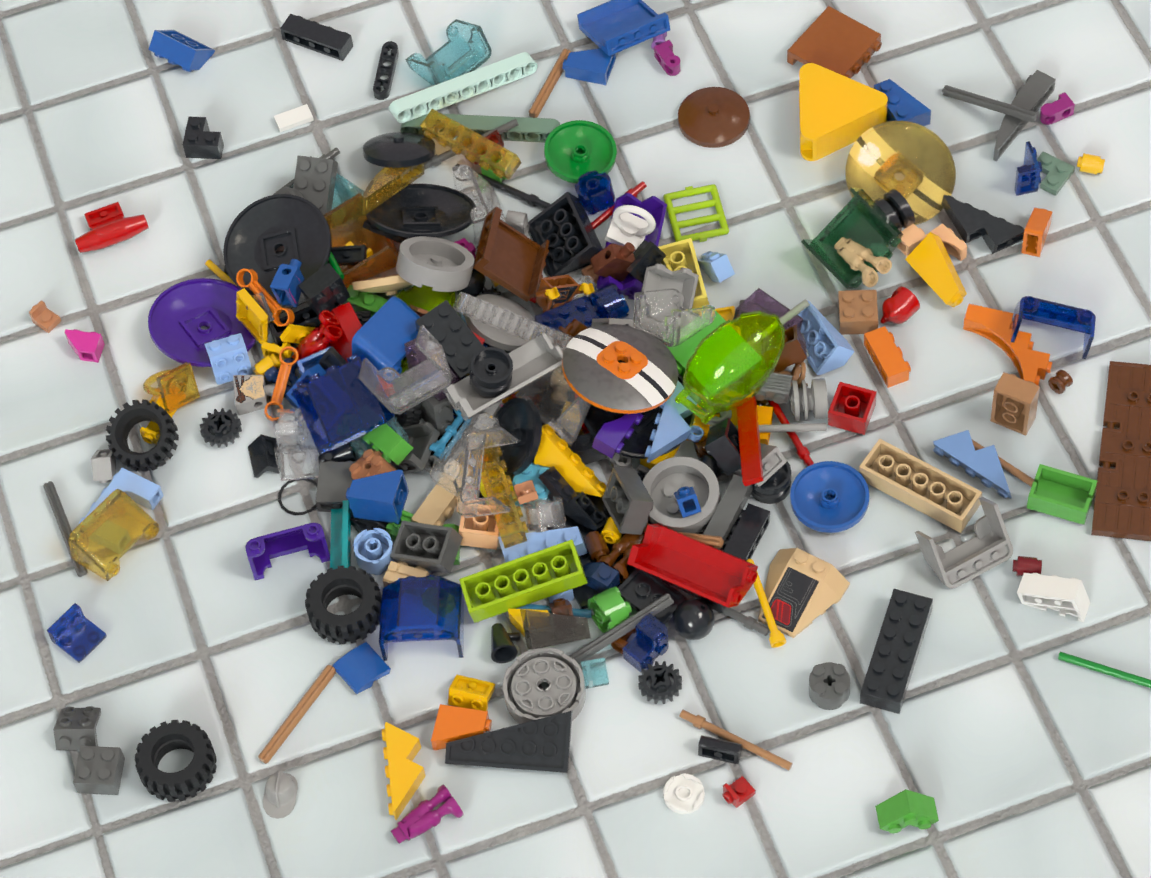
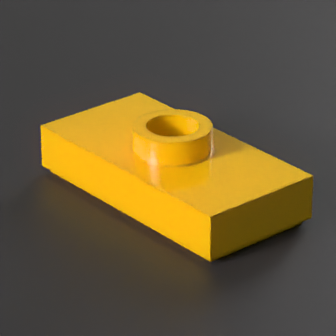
M289 324L280 335V339L282 342L300 344L315 327Z

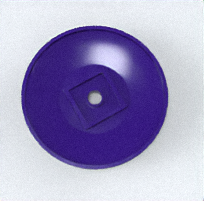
M191 279L169 287L157 297L148 315V329L156 347L169 358L190 366L212 367L205 347L206 343L241 333L248 352L257 340L242 322L236 318V292L241 289L232 283L218 279ZM205 326L209 327V329L203 330L201 327Z

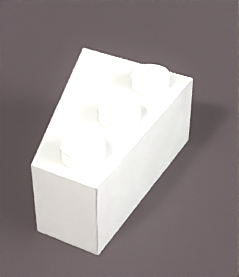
M1024 573L1017 591L1019 599L1024 605L1047 611V608L1059 611V615L1064 617L1066 614L1078 617L1077 621L1083 623L1090 605V600L1082 580L1077 578L1069 579L1056 575L1046 576L1038 573Z

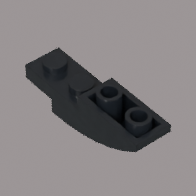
M554 466L538 477L551 492L547 496L550 501L569 518L594 531L606 524L607 519L585 493L577 494Z

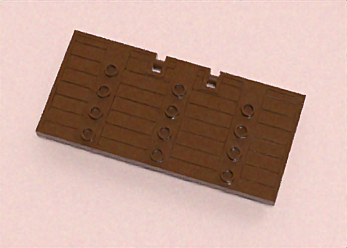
M1110 361L1103 426L1106 428L1102 430L1099 466L1102 467H1098L1091 535L1151 541V365Z

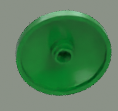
M584 120L569 121L557 126L548 135L544 146L545 162L551 172L564 181L576 184L592 183L605 177L612 170L617 155L616 143L612 135L602 126Z

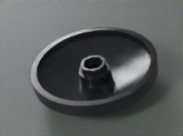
M413 132L382 134L369 139L363 145V156L366 161L377 166L402 168L422 164L430 160L436 152L435 142L430 137Z
M513 398L507 401L499 409L492 422L488 438L489 458L493 467L500 469L505 475L515 476L522 473L529 467L537 454L542 435V422L538 408L530 400Z

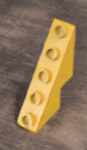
M548 424L543 425L541 441L534 464L546 467L554 466L575 492H584L588 495L603 497L607 485L595 476L593 470L581 461L580 456L568 447L565 440L560 439L552 426Z
M386 722L385 729H382V739L387 744V747H383L384 759H388V765L385 766L386 778H390V784L386 785L387 794L392 799V803H388L389 815H394L395 820H397L426 775L424 767L412 762L421 749L419 738Z

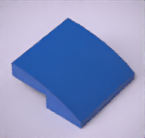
M367 642L345 654L332 666L356 694L372 687L374 681L388 675L391 670Z

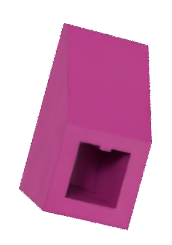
M65 329L64 333L68 343L79 359L99 363L105 345L102 335L97 332Z

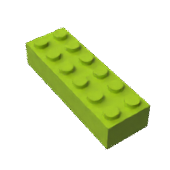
M572 539L459 579L469 614L474 623L508 612L509 608L516 609L588 583L578 551Z

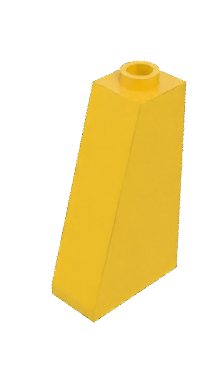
M930 232L905 260L947 305L955 307L962 303L967 293L941 238Z

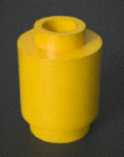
M1083 153L1082 157H1078L1077 167H1080L1079 171L1096 175L1097 173L1102 174L1105 159H1101V156Z
M274 353L268 354L254 365L256 368L254 373L264 376L265 372L271 367L279 369L281 365L279 358Z
M612 517L608 518L601 532L605 542L609 544L618 542L623 534L619 532Z

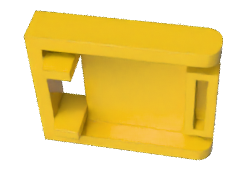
M245 288L236 292V318L242 322L260 344H263L264 341L268 342V315Z

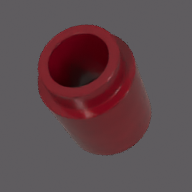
M1018 556L1017 560H1013L1012 572H1016V576H1023L1024 573H1038L1041 575L1042 560H1037V557Z

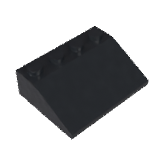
M566 192L528 222L529 232L534 242L541 246L546 240H549V252L545 259V268L550 277L565 275L591 265V258L603 250L580 199L569 192Z

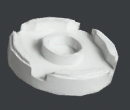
M686 773L671 777L666 782L663 790L664 802L667 807L679 814H691L698 810L705 798L704 787L701 781L694 775Z

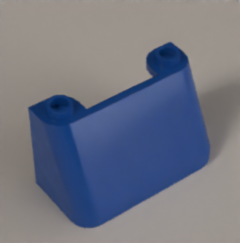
M395 296L391 297L354 335L352 339L353 365L391 383L395 377L401 374V360L419 342L427 345L426 341L416 330L415 321L420 316L401 299Z

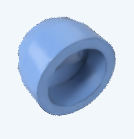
M696 425L690 426L691 432L688 440H692L694 443L700 441L704 434L703 429Z

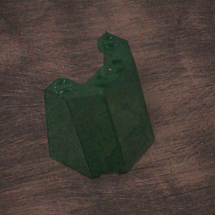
M852 187L850 191L855 196L813 240L803 239L801 241L847 289H856L862 283V273L860 270L855 271L851 269L850 265L834 248V245L842 237L852 239L862 246L871 249L873 256H882L888 259L893 256L892 252L903 237L902 232L862 188ZM864 261V264H866L867 266H870V267L873 268L876 272H878V271L873 267L872 264H870V263L867 262V261Z

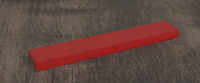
M754 395L736 401L742 482L744 486L764 481L757 402Z

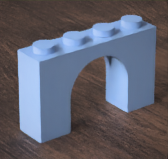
M121 468L113 476L109 486L103 489L99 499L92 504L87 515L80 520L78 528L81 535L120 555L131 539L127 530L107 520L110 509L120 502L133 501L154 510L163 497L161 487L131 471Z

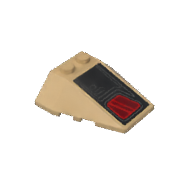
M799 548L780 549L772 560L764 592L778 630L794 638L812 624V621L820 614L823 615L830 606L838 603L850 583L832 564ZM761 607L758 621L768 625Z

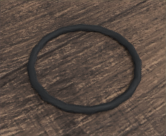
M298 477L287 481L281 487L278 493V502L287 513L304 515L312 512L317 507L316 504L304 512H293L285 508L281 501V494L284 488L296 480H306L312 482L317 487V483L314 480Z

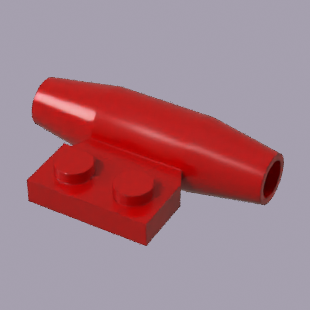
M119 202L85 213L90 231L76 238L75 242L80 253L99 250L128 240L148 229L149 226L144 214L125 218Z

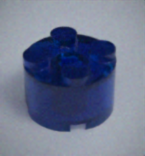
M590 171L579 177V182L577 185L575 184V190L579 201L588 214L594 215L597 212L614 206L615 192L607 173L603 172L601 174L597 171Z
M612 282L592 292L587 297L589 303L596 311L594 312L596 319H624L629 316L627 314L629 312L627 301L623 294H618L616 290L619 288Z

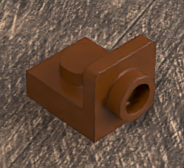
M558 598L553 600V603H549L555 631L575 627L572 605L568 600Z

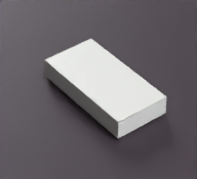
M307 104L274 116L280 133L314 121Z

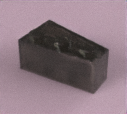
M520 609L527 649L533 650L591 638L587 618Z

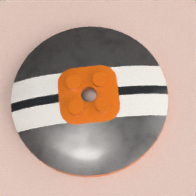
M604 324L590 327L575 335L567 344L563 354L562 370L571 389L589 404L606 411L623 414L650 411L665 403L671 397L677 385L678 366L671 351L659 339L635 327L620 324Z

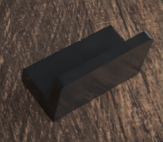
M261 434L248 446L255 478H259L266 471L279 474L283 470L276 438Z

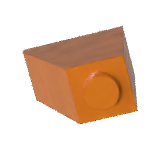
M1034 207L1024 230L1022 253L1040 257L1051 225L1052 211Z
M440 704L431 738L433 750L445 749L448 742L490 732L492 720L489 719L488 711Z

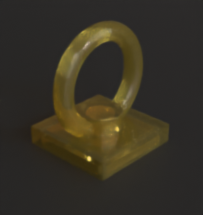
M188 362L174 369L155 373L147 378L143 384V389L146 393L161 395L165 411L168 413L200 397L192 366ZM157 381L159 388L151 387Z

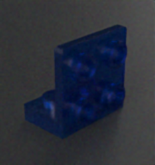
M1030 141L1026 142L1024 165L1017 167L1014 188L1016 196L1038 192V185L1041 183L1040 172H1042V165L1040 161H1037L1036 149L1032 147Z
M76 603L47 629L51 641L78 663L84 660L107 637L104 631L84 616L81 607Z

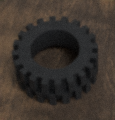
M142 399V403L138 400H132L133 405L130 406L126 402L123 404L125 409L121 411L117 408L114 411L117 416L115 418L111 416L109 419L112 426L107 425L106 431L110 434L106 435V441L110 444L108 447L116 458L133 470L138 471L139 468L141 471H148L147 467H150L152 470L158 469L156 464L160 463L162 466L166 464L164 459L166 457L171 459L173 456L170 452L171 449H177L178 445L174 440H179V435L175 432L178 431V428L172 417L153 401L150 403ZM142 421L157 423L160 429L157 444L151 450L143 453L131 451L127 442L130 430Z

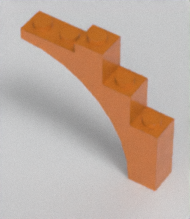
M968 304L963 329L991 340L1010 357L1018 370L1020 379L1031 381L1039 386L1040 379L1045 380L1046 373L1051 372L1053 362H1049L1050 354L1033 350L1034 342L1031 341V333L1014 330L1016 324L1013 321L1014 313Z

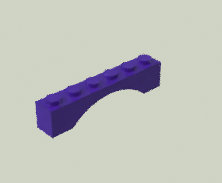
M642 413L625 414L621 418L604 423L594 438L592 447L613 458L616 453L619 454L625 445L623 443L624 440L630 439L634 432L632 428L635 424H640L644 415Z

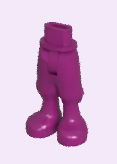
M443 784L439 786L436 795L431 800L420 802L416 808L397 823L398 826L392 829L391 833L400 844L406 839L410 841L432 827L437 826L445 815L452 814L456 818H460L464 814L454 797L451 796L449 790ZM444 802L437 810H433L437 805Z

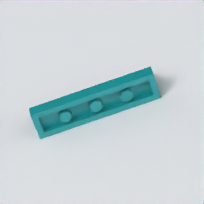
M343 500V509H331L330 568L333 569L343 565L344 568L351 566L350 519L352 512L349 508L348 500Z

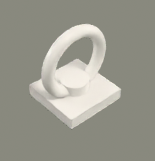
M633 205L620 206L613 212V217L604 240L621 246L630 242L636 250L644 241L645 236L654 231L656 227L655 219L649 212ZM630 213L638 214V215L642 216L644 219L639 218V217H637V216H635V215H633V214H630Z

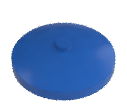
M835 461L819 462L803 469L794 479L790 491L791 507L795 516L807 527L825 533L841 532L855 526L866 514L869 506V488L864 477L853 467Z

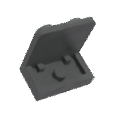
M88 706L85 708L66 707L61 709L53 729L56 750H79L80 746H98L96 726L101 715V708Z

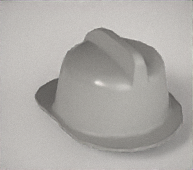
M279 770L278 773L268 778L264 790L263 808L270 817L284 818L294 809L298 783L294 776Z

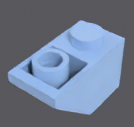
M708 251L701 255L702 258L698 259L699 266L713 282L720 283L735 274L726 254Z

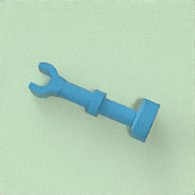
M454 409L457 417L451 425L446 427V432L441 439L431 444L429 450L435 452L434 456L438 458L443 456L447 442L452 436L456 435L458 427L464 421L460 410L456 411Z

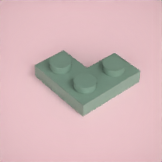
M1044 151L1033 165L1034 169L1047 174L1041 182L1040 188L1055 196L1075 171V166Z

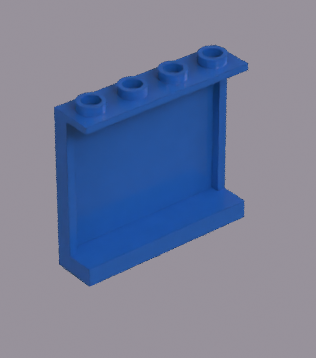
M610 0L577 14L579 29L608 56L670 31L668 15L665 12L658 15L642 0Z

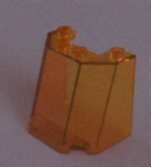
M361 193L324 214L331 231L332 247L345 246V244L351 241L354 245H366L367 249L371 248L373 251V255L357 265L339 266L344 274L343 282L346 288L352 285V282L366 280L396 267L399 253L391 239L363 228L364 221L367 220L365 209L368 202Z

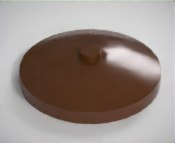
M707 87L691 93L683 100L678 110V124L682 134L692 143L702 147L718 148L730 145L745 134L750 123V111L746 101L738 93L723 87Z

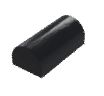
M701 735L698 744L699 756L739 764L742 744Z

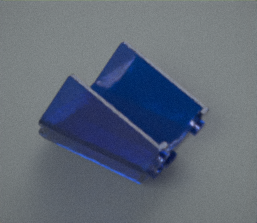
M356 353L346 358L348 362L342 366L337 367L335 364L325 369L327 373L321 376L317 373L309 377V381L306 378L296 383L297 387L292 389L319 455L371 432L394 417L364 354L358 356Z
M408 576L406 578H399L383 588L379 646L384 661L388 660V642L454 640L457 644L459 658L464 657V594L460 584L441 576Z

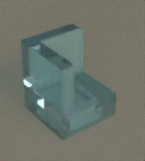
M605 658L581 662L585 689L609 684Z

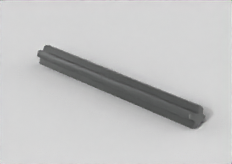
M945 85L942 89L943 95L1029 122H1035L1037 119V113L1028 109Z
M49 481L43 487L76 573L79 577H82L88 571L53 482Z
M666 593L569 657L574 658L580 664L673 604L672 597Z

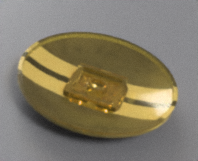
M889 121L868 129L856 140L847 157L845 178L852 199L869 217L873 218L870 211V203L878 198L883 199L884 194L895 189L909 203L915 216V223L913 224L918 225L932 219L943 209L941 205L943 195L951 196L954 190L956 169L950 150L934 132L913 122ZM898 172L902 173L904 175V179L897 180L894 174Z

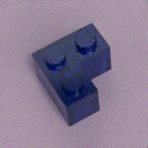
M649 613L636 625V637L623 648V659L641 673L642 669H648L647 664L653 665L655 659L659 655L665 654L668 650L667 626Z

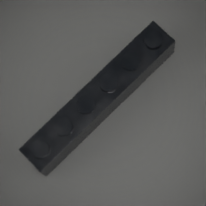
M749 503L745 510H741L738 524L733 525L731 537L729 540L726 539L723 545L724 552L745 561L752 558L770 523V511ZM700 596L701 600L709 604L713 610L723 613L725 606Z

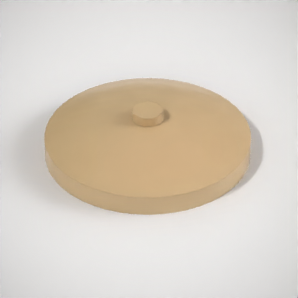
M399 274L352 282L353 290L370 293L386 292L387 296L398 294L397 290L413 285L401 278Z

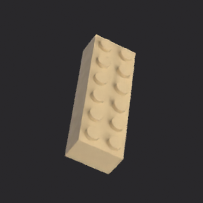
M882 439L877 441L859 466V473L864 477L867 484L960 533L981 505L979 500L982 497L981 491Z

